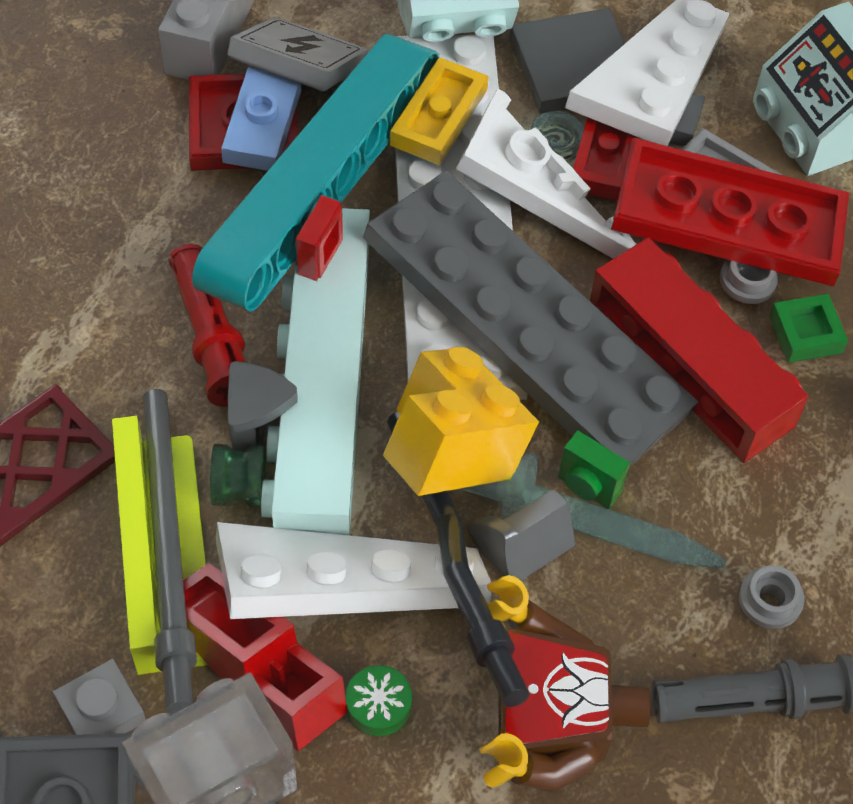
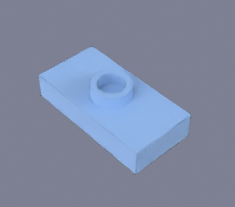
M248 67L221 148L223 163L266 171L273 166L283 153L301 93V83L262 69Z

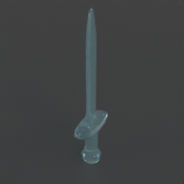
M527 452L521 459L511 480L460 488L461 490L503 503L500 517L502 520L550 491L535 485L538 455L532 452ZM455 489V490H449V491L452 492V493H455V492H456V489ZM558 493L569 502L573 530L673 563L721 568L726 564L725 559L721 555L682 533Z

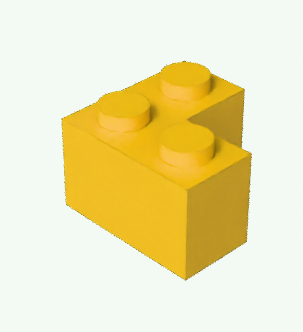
M467 347L420 352L396 409L400 416L383 456L418 496L511 480L539 421L520 402L518 395L505 387L483 364L482 358L477 353Z

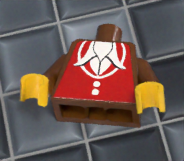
M503 576L487 584V589L498 595L501 601L494 600L487 605L494 619L502 622L508 619L511 628L506 629L515 647L512 657L530 695L522 704L506 707L498 693V736L479 748L481 754L492 755L497 760V766L484 773L483 778L486 785L492 788L499 787L508 780H511L518 785L556 792L593 771L598 762L605 760L612 742V726L648 727L650 720L649 687L611 685L610 651L605 647L594 645L591 639L531 602L525 585L517 577Z

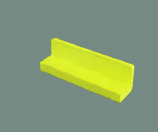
M137 416L112 419L130 651L138 675L162 672L156 667L154 638L160 633L147 443L146 440L143 441ZM188 435L171 437L183 580L206 565L192 438ZM196 652L197 663L194 667L207 665Z

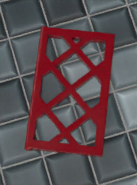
M57 384L52 385L0 422V440H13L8 466L0 465V479H5L0 506V546L115 462L114 445L62 392L61 387ZM52 403L63 413L61 428L27 427L29 419ZM24 441L58 442L54 468L20 466ZM70 442L92 443L100 452L79 468H66ZM17 480L51 481L50 489L26 507H13Z

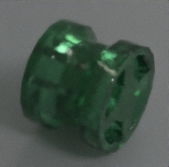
M214 444L210 466L211 505L226 506L231 500H244L250 507H261L263 481L266 480L265 445H251L246 451L232 450L227 444Z

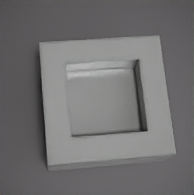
M114 659L105 662L53 691L56 701L75 735L127 733L147 722L144 711Z

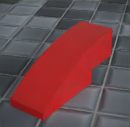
M207 563L183 580L187 630H190L195 635L196 652L250 710L295 750L299 752L348 712L343 676L297 643L293 623L284 617L230 619L222 573L210 563Z

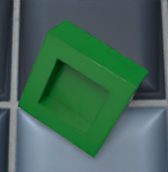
M829 293L773 303L769 317L787 363L843 354L848 339Z
M577 430L564 447L558 478L563 480L567 487L578 497L588 501L594 500L605 508L610 509L623 491L630 462Z

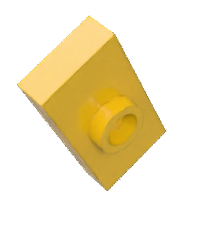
M439 57L390 130V146L440 166L486 94L489 76Z

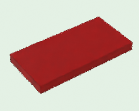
M632 138L611 230L645 239L649 237L653 241L834 287L841 271L849 192Z

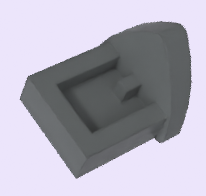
M239 361L232 362L229 370L228 426L234 458L258 457L259 427L273 421L298 402L297 387L271 369Z
M554 489L504 520L492 515H486L466 527L484 556L503 576H514L522 582L526 580V577L576 546L569 502Z

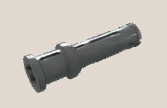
M841 654L836 656L834 662L798 665L795 659L782 660L780 664H776L774 670L702 676L679 680H653L652 700L654 714L657 717V723L766 711H780L782 716H788L789 719L802 718L805 711L841 708L844 714H852L853 657L850 654Z

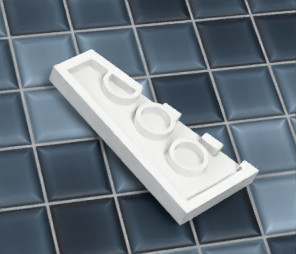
M675 0L569 92L565 108L644 140L668 146L724 30L730 13L717 9L704 0Z
M217 522L216 546L230 619L458 608L444 578L439 544ZM466 547L469 568L488 604L490 603L492 593L487 589V584L491 583L478 549Z

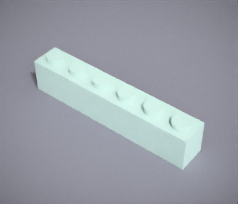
M342 208L343 240L321 278L314 281L298 275L297 259L293 263L295 264L294 276L284 275L282 310L291 311L290 324H279L277 358L286 360L285 374L280 375L297 387L298 402L281 415L280 426H269L267 462L276 463L275 480L263 481L262 517L272 518L273 528L350 535L370 244L363 239L367 223L370 222V210Z

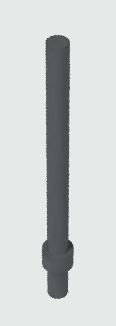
M152 389L144 394L143 402L160 633L154 638L156 667L163 672L166 713L173 717H183L194 711L191 669L197 663L195 635L190 630H187L168 396L161 389Z

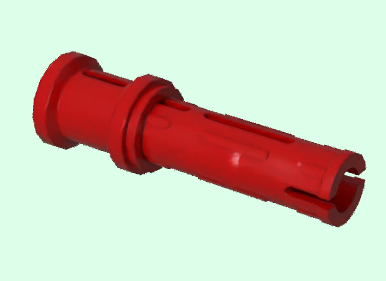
M184 244L171 252V258L168 259V262L177 280L184 306L196 336L193 340L191 351L196 363L204 368L208 380L205 385L208 400L216 406L227 407L230 364L235 361L246 362L242 353L245 348V341L241 332L229 324L221 300L193 287L192 273L194 265L203 248L197 244Z

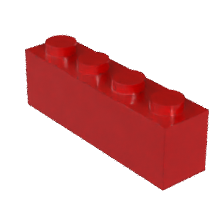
M648 237L596 269L590 302L699 401L693 412L743 463L753 458L797 426L809 398V395L803 390L798 379L791 372L783 370L762 350L756 337L749 331L741 329L721 309L717 299L710 292L702 290L682 270L681 265L673 255L663 252Z

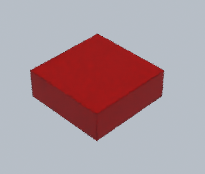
M321 195L297 235L298 275L317 281L324 274L343 240L342 207L340 201Z

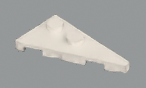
M497 89L456 169L613 259L635 246L636 243L632 240L630 234L611 230L613 217L606 221L585 198L591 188L562 156L551 149L548 140L536 127L531 130H524L506 109L511 99L505 92Z

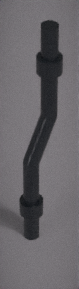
M398 412L393 413L388 418L387 423L391 432H393L400 416ZM448 491L422 495L437 527L444 578L469 629L466 639L471 652L479 666L487 667L503 704L506 707L520 705L529 697V690L512 657L515 650L514 643L504 623L493 618L469 568L461 518Z

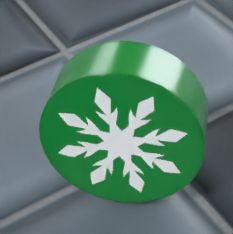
M384 665L369 666L357 672L347 686L345 695L347 715L351 723L359 731L371 736H387L398 731L407 722L412 708V690L408 680L398 670Z

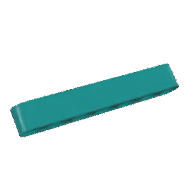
M391 34L383 35L206 243L194 265L192 273L193 287L248 312L256 310L296 261V237L321 195L340 202L345 199L390 142V130L438 60L439 53Z

